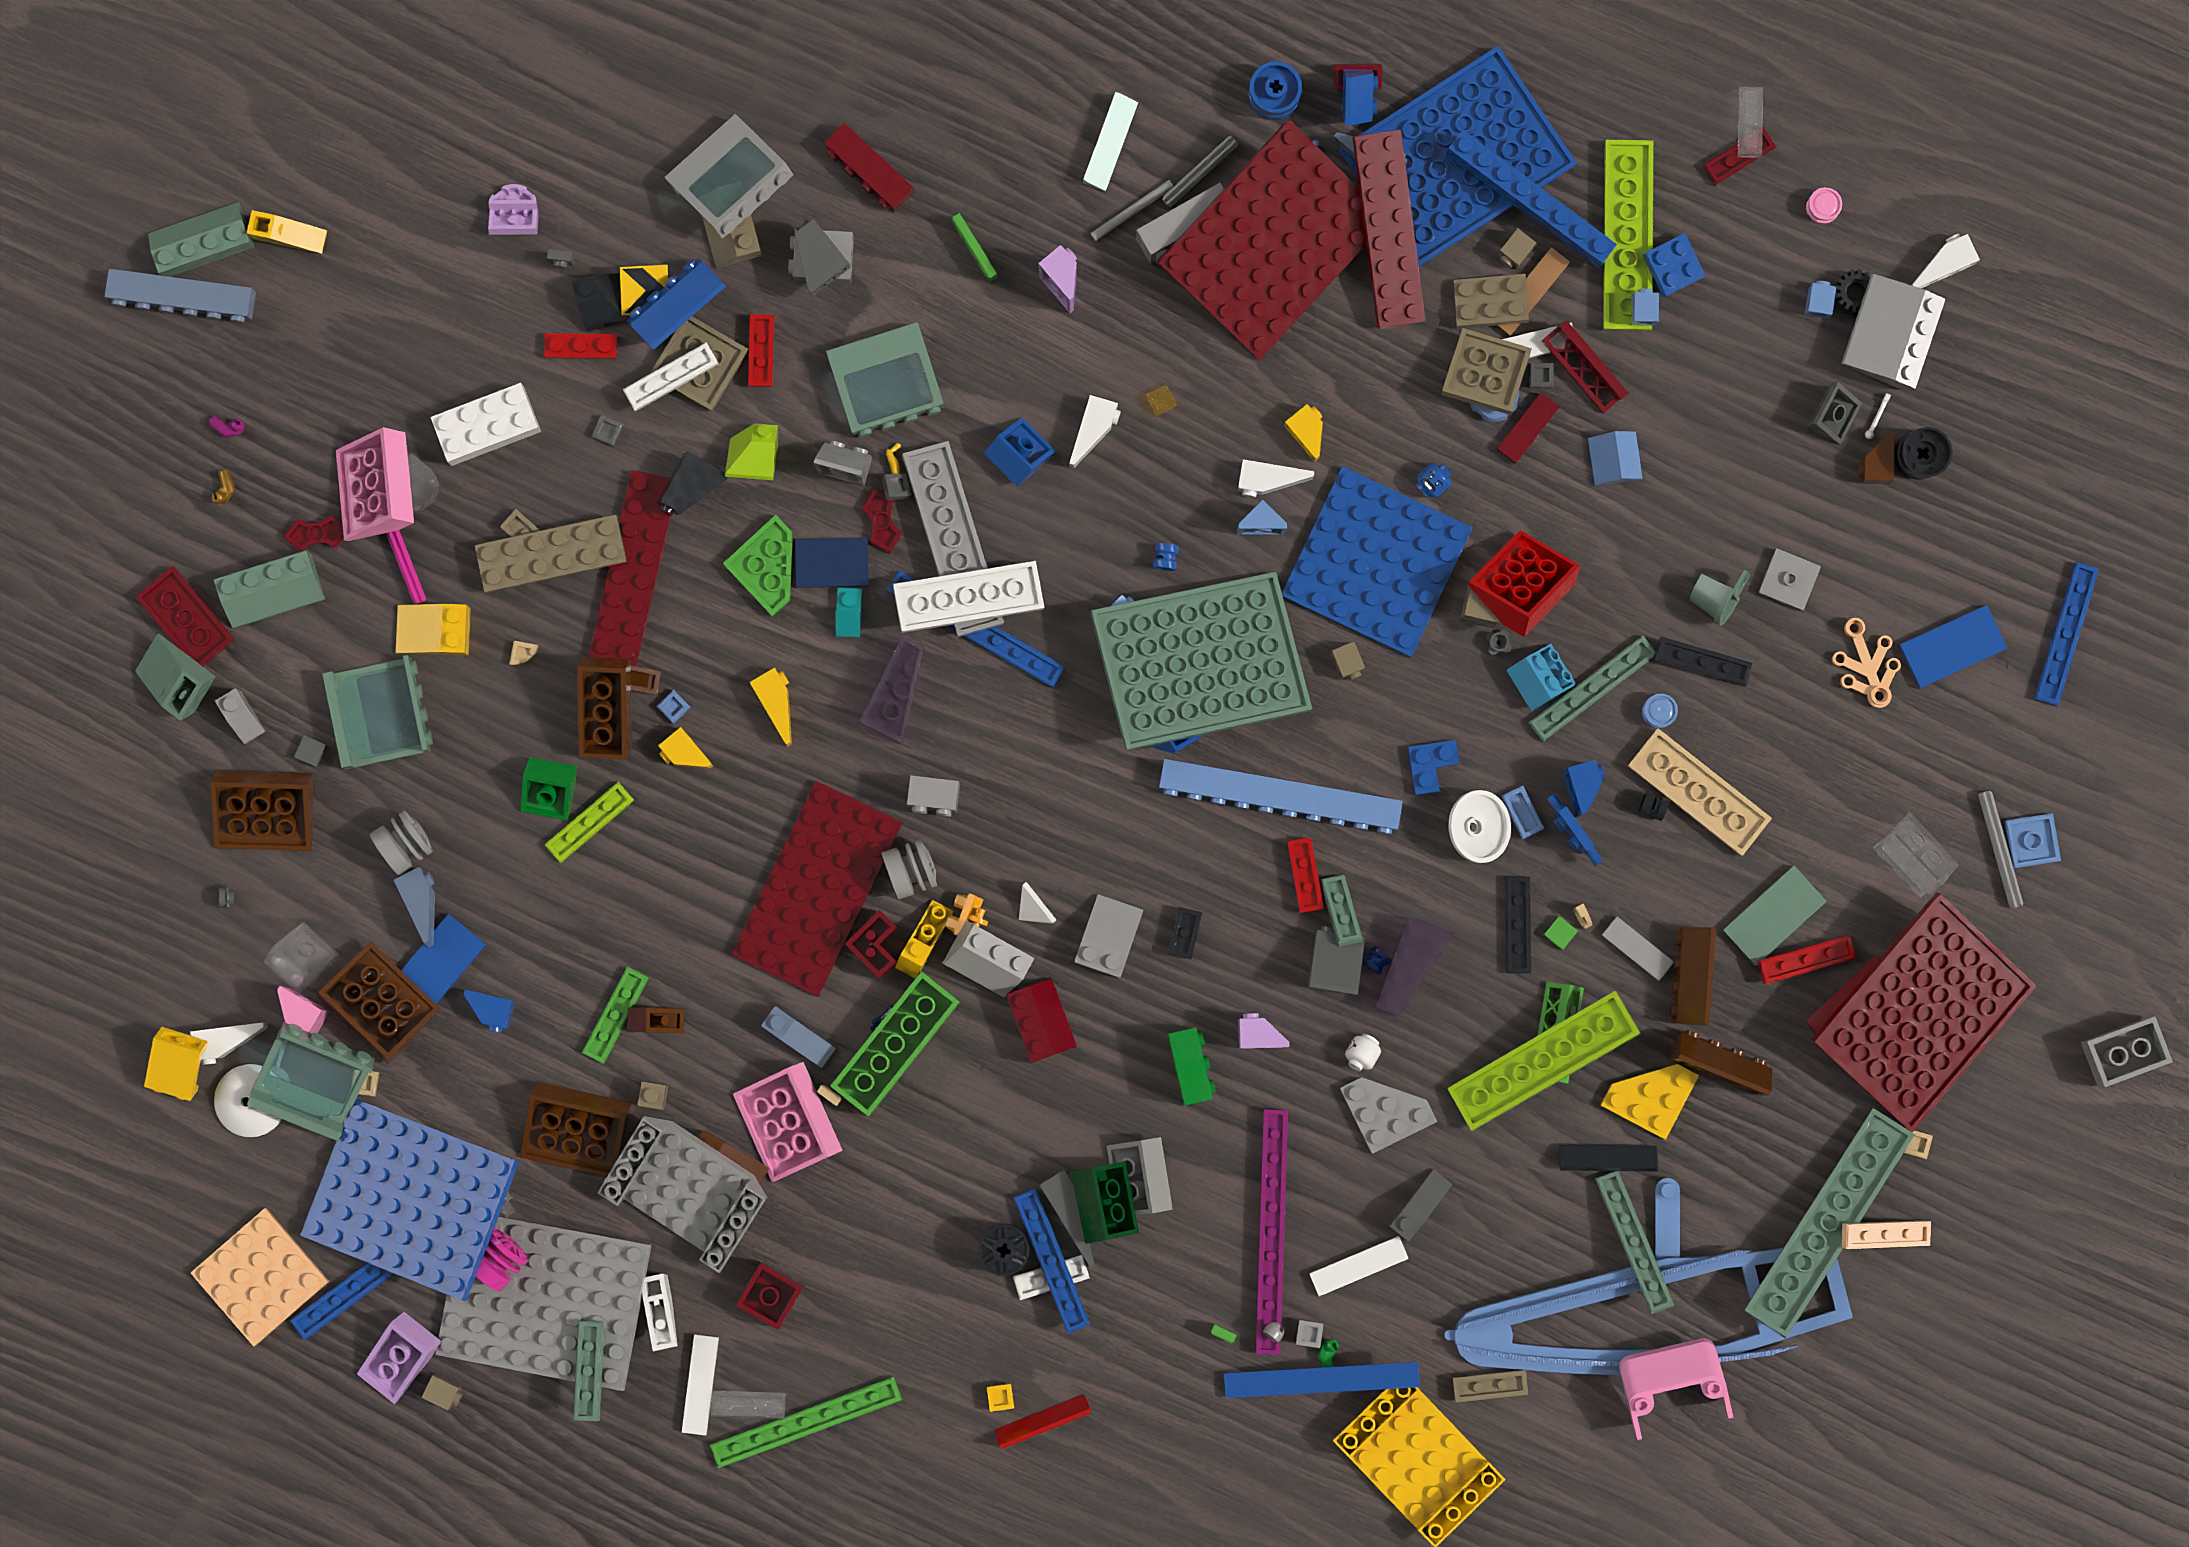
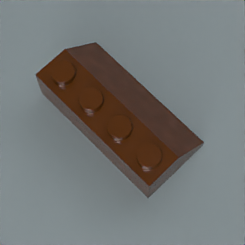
M1683 926L1680 927V932H1676L1675 946H1679L1678 956H1674L1673 969L1677 970V979L1672 982V994H1675V1004H1671L1670 1018L1674 1019L1673 1024L1710 1025L1716 928Z

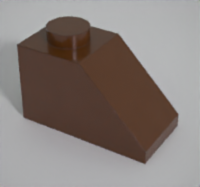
M1889 433L1861 459V463L1857 464V477H1861V484H1890L1894 481L1895 433Z
M628 1008L627 1032L684 1033V1009Z

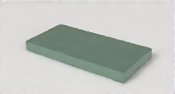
M1792 866L1722 931L1748 960L1756 966L1758 965L1757 960L1764 959L1827 901L1795 866Z

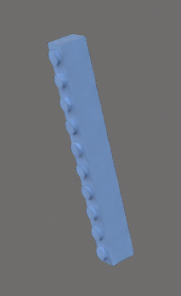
M1164 759L1159 789L1164 790V795L1177 797L1178 793L1187 794L1188 799L1201 801L1202 797L1211 798V803L1225 805V801L1234 802V807L1249 809V805L1259 807L1258 811L1273 813V809L1283 811L1282 815L1296 817L1297 814L1306 815L1307 820L1320 822L1321 818L1330 819V824L1344 826V822L1354 824L1353 828L1368 830V826L1378 828L1377 832L1392 834V830H1398L1403 801L1168 759Z

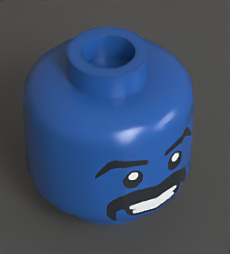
M1431 462L1418 473V483L1416 485L1426 497L1438 498L1452 485L1449 477L1452 473L1443 463L1439 466Z

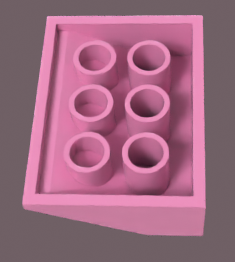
M383 427L336 450L345 541L398 531L414 523L405 432Z
M804 1062L788 1067L733 1094L763 1164L770 1168L767 1173L772 1183L843 1151Z

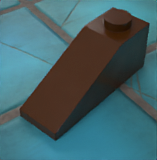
M703 1130L699 1136L700 1140L752 1173L758 1183L761 1184L770 1169L769 1167L709 1131Z

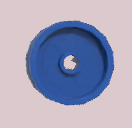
M1269 62L1261 65L1254 72L1250 81L1249 102L1252 109L1260 117L1268 120H1282L1289 117L1297 109L1302 94V81L1298 72L1292 66L1283 62ZM1273 89L1278 90V93H1272Z

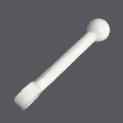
M1885 394L1870 429L1865 432V438L1872 439L1874 437V429L1890 399V394Z

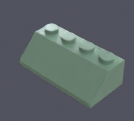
M237 202L148 233L150 250L158 273L161 276L171 277L254 248L253 240L247 234L248 226L240 203Z
M308 551L296 553L214 579L220 602L233 629L325 600L312 554Z

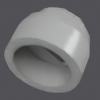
M1271 1322L1262 1332L1273 1342L1279 1343L1284 1335V1328L1278 1322Z

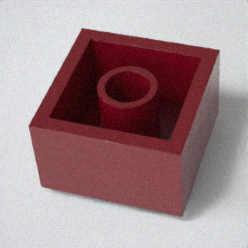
M761 1262L736 1306L779 1330L802 1292L804 1285L768 1264Z

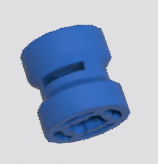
M1156 543L1155 552L1157 556L1153 562V568L1176 571L1177 562L1175 561V556L1178 554L1179 546Z

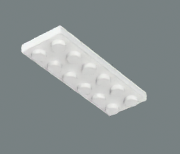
M1036 561L893 584L901 633L1044 609Z

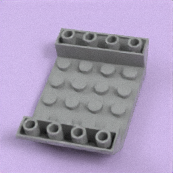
M646 1116L642 1118L597 1192L617 1206L625 1199L702 1250L704 1253L699 1260L718 1273L722 1271L767 1199L766 1194L752 1173L673 1121Z

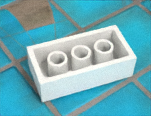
M521 383L431 417L447 462L451 466L541 432L526 390Z

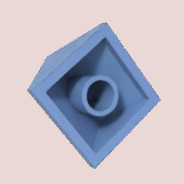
M1614 431L1588 438L1595 486L1643 479L1636 432Z
M1262 500L1238 524L1237 535H1285L1287 523Z

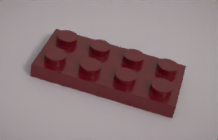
M174 566L170 567L135 596L174 644L203 667L235 641V638Z

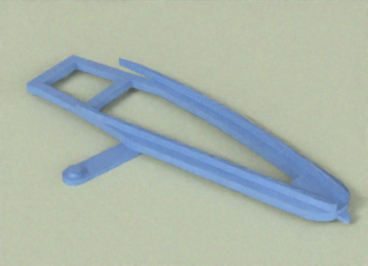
M1663 1178L1658 1181L1655 1187V1260L1665 1284L1724 1268L1741 1267L1751 1300L1760 1286L1755 1265L1774 1263L1783 1248L1751 1252V1250H1735L1715 1256L1680 1257V1187L1671 1178ZM1837 1259L1825 1276L1834 1309L1798 1320L1787 1338L1853 1318ZM1631 1267L1476 1307L1466 1312L1458 1320L1455 1330H1447L1444 1333V1337L1447 1340H1455V1345L1460 1355L1469 1363L1483 1367L1621 1375L1619 1364L1624 1357L1654 1350L1569 1348L1512 1342L1513 1333L1510 1325L1641 1291ZM1755 1319L1759 1333L1715 1345L1719 1361L1724 1362L1770 1356L1798 1346L1791 1345L1742 1353L1785 1339Z

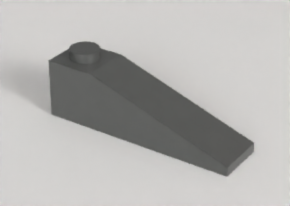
M1064 1169L1041 1183L1040 1187L1089 1267L1092 1268L1095 1266L1090 1243L1085 1244L1072 1171L1067 1173Z

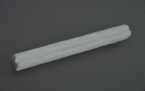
M1991 791L1982 792L1978 797L2009 907H2020L2023 905V900L1994 797Z

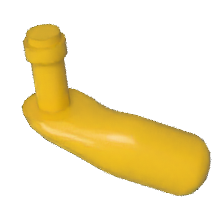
M896 443L890 450H886L891 474H901L899 462L893 454L901 447L899 443Z

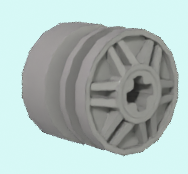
M404 810L399 813L404 824L401 825L395 817L391 819L394 831L391 832L386 826L382 825L370 833L375 846L398 875L412 867L409 858L410 854H413L420 861L424 859L419 850L420 847L427 855L433 852L428 840L429 838L421 825Z
M921 839L915 840L918 849L916 852H912L909 843L905 844L907 855L903 857L897 847L882 852L898 900L914 895L912 884L915 882L918 883L922 891H925L926 888L923 880L928 878L932 888L938 886L935 866L929 850L923 845Z

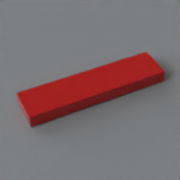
M1844 935L1757 960L1763 984H1768L1856 959L1851 935Z

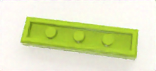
M617 782L550 839L545 846L562 863L635 800Z

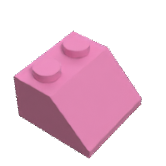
M279 986L277 991L285 1023L296 1024L302 1030L310 1033H318L330 1011L290 987Z

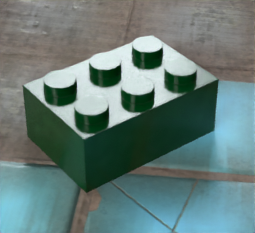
M1125 1161L1071 1172L1085 1244L1139 1233Z

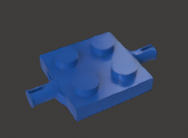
M1555 793L1547 798L1555 810L1553 815L1555 820L1553 822L1561 833L1565 831L1570 839L1567 842L1574 852L1579 851L1581 854H1587L1594 866L1602 862L1603 859L1596 852L1595 845L1567 806L1565 807L1560 802Z

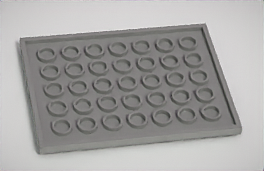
M499 1216L495 1228L512 1237L527 1254L529 1260L524 1266L520 1265L521 1269L518 1273L507 1269L512 1279L501 1292L489 1288L475 1277L467 1301H462L449 1295L446 1296L438 1338L442 1342L437 1348L435 1355L575 1382L578 1321L604 1322L601 1387L624 1391L651 1245Z

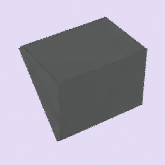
M1834 381L1828 387L1807 429L1841 445L1862 402L1843 385Z

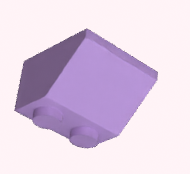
M1258 1013L1243 1014V1019H1238L1239 1049L1289 1047V1041L1265 1018H1259Z

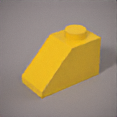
M1306 404L1289 418L1284 426L1311 459L1316 462L1320 456L1323 424L1320 419L1322 415L1314 406L1310 408Z
M681 727L658 745L662 749L659 754L667 764L672 762L675 766L705 769L713 767V764Z

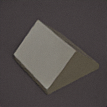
M1468 586L1460 620L1491 628L1496 627L1500 623L1498 618Z

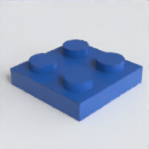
M1685 233L1642 254L1662 297L1668 296L1705 277L1704 271Z

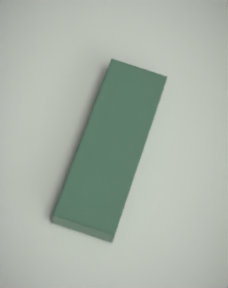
M1345 875L1321 879V887L1338 947L1361 943L1363 938Z

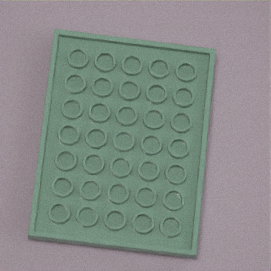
M1276 572L1105 607L1090 612L1125 751L1310 712L1312 710Z

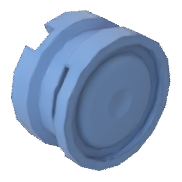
M1666 694L1653 695L1647 699L1642 708L1644 721L1650 727L1656 729L1672 724L1678 714L1675 700Z

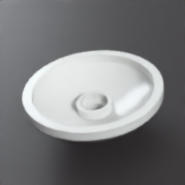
M1483 790L1471 791L1461 796L1454 804L1449 817V834L1457 852L1471 862L1486 863L1498 858L1506 849L1511 835L1510 816L1504 803L1493 793Z
M246 1064L230 1070L223 1076L216 1088L214 1096L216 1114L221 1123L236 1135L243 1137L261 1136L272 1131L282 1120L251 1106H246L243 1103L245 1097L249 1098V1094L261 1071V1065ZM270 1070V1073L272 1075L279 1077L276 1073Z

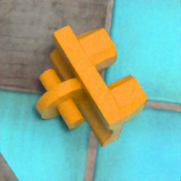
M970 893L968 896L958 894L954 906L962 909L960 918L950 915L945 927L958 936L965 921L978 927L980 924L987 926L988 921L982 919L986 910L980 908L983 899Z

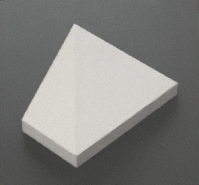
M1025 882L1022 885L1019 920L1055 923L1056 919L1028 883Z

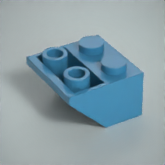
M1552 644L1529 655L1506 670L1531 711L1576 685L1571 673L1566 669Z

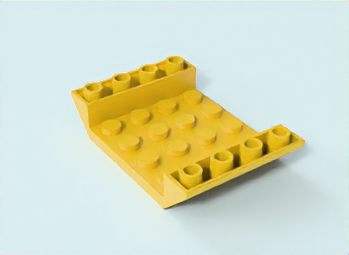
M1418 1387L1385 1389L1333 1439V1442L1360 1468L1433 1547H1437L1505 1481V1478L1478 1452Z

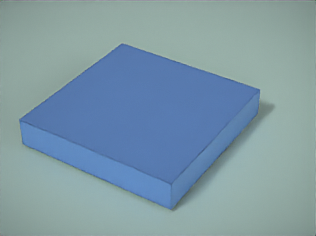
M2053 813L2004 821L2008 850L2013 868L2061 861Z

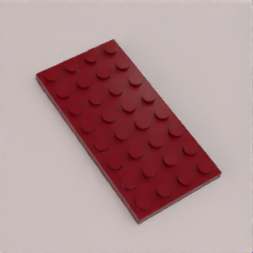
M816 781L731 955L819 997L884 864L882 852L891 849L903 822Z

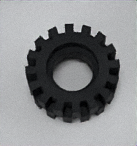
M1859 269L1857 271L1850 270L1836 281L1834 285L1836 287L1834 303L1840 306L1838 308L1840 311L1845 310V314L1848 315L1850 313L1858 315L1863 299L1860 301L1851 300L1847 296V287L1851 284H1859L1864 289L1865 295L1870 280L1868 276L1870 273H1862V270Z

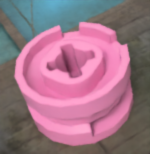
M1826 187L1813 192L1806 203L1807 215L1816 224L1824 225L1832 222L1842 209L1841 196L1837 191Z

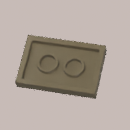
M1526 274L1454 280L1457 329L1529 323Z

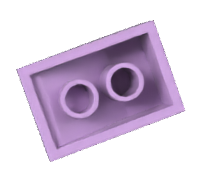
M403 1312L389 1324L357 1375L395 1404L431 1359L442 1341Z

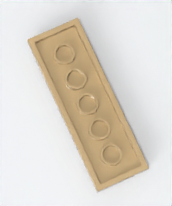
M1659 728L1655 730L1627 766L1740 856L1744 855L1772 819Z

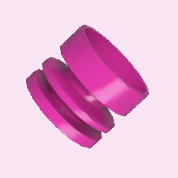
M494 1227L476 1277L489 1288L501 1292L512 1279L507 1269L518 1273L521 1269L520 1265L524 1266L529 1258L512 1237Z

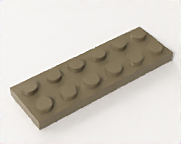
M617 515L475 545L485 593L627 563Z

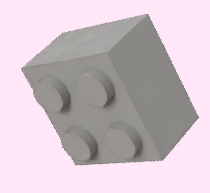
M910 775L907 805L909 808H912L913 813L927 814V810L936 811L938 816L951 817V813H957L960 783L954 780Z

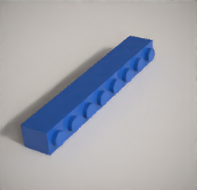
M1462 130L1448 148L1447 156L1597 268L1602 266L1617 244L1466 131Z

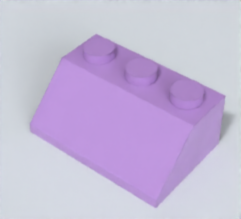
M1060 245L1039 262V278L1066 310L1071 313L1074 311L1077 262L1075 260L1077 258L1069 248L1065 250Z

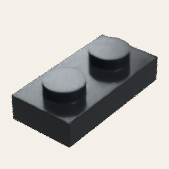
M1182 907L1178 908L1168 951L1169 955L1192 959L1202 912Z

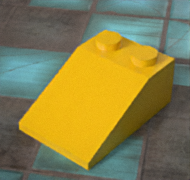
M462 604L398 605L396 654L469 656L471 608Z

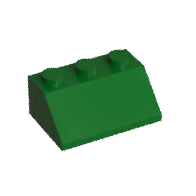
M1193 1028L1168 1034L1184 1106L1213 1099L1212 1094H1215L1216 1090L1213 1079L1208 1080L1206 1070H1210L1208 1056H1203L1201 1047L1205 1046L1202 1032L1197 1033V1029Z

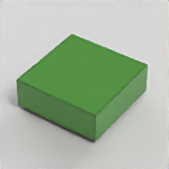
M1558 916L1544 933V936L1563 950L1578 931Z
M1216 1324L1212 1326L1211 1334L1230 1343L1234 1342L1237 1336L1235 1333Z

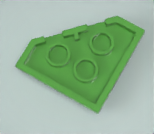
M777 515L771 518L723 563L772 617L790 601L793 533Z

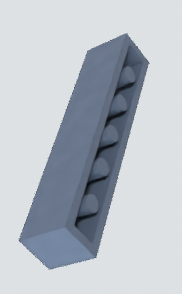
M109 269L105 291V298L111 302V305L126 307V304H133L135 308L141 310H149L150 307L159 308V311L164 313H173V310L183 311V315L196 317L197 313L206 314L207 318L220 320L221 316L230 317V321L237 323L252 320L256 292L249 287Z

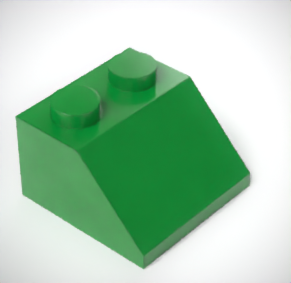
M530 757L523 774L521 812L568 821L576 786L577 766Z

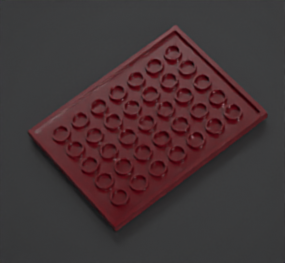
M1287 119L1164 253L1157 263L1258 360H1261L1366 245L1359 188L1296 125Z
M1936 892L1818 1030L1811 1041L1905 1129L1913 1132L2030 995L2036 985L1947 899Z

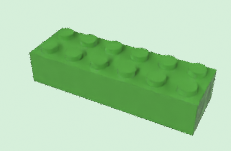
M921 971L831 1084V1087L870 1117L960 1002Z

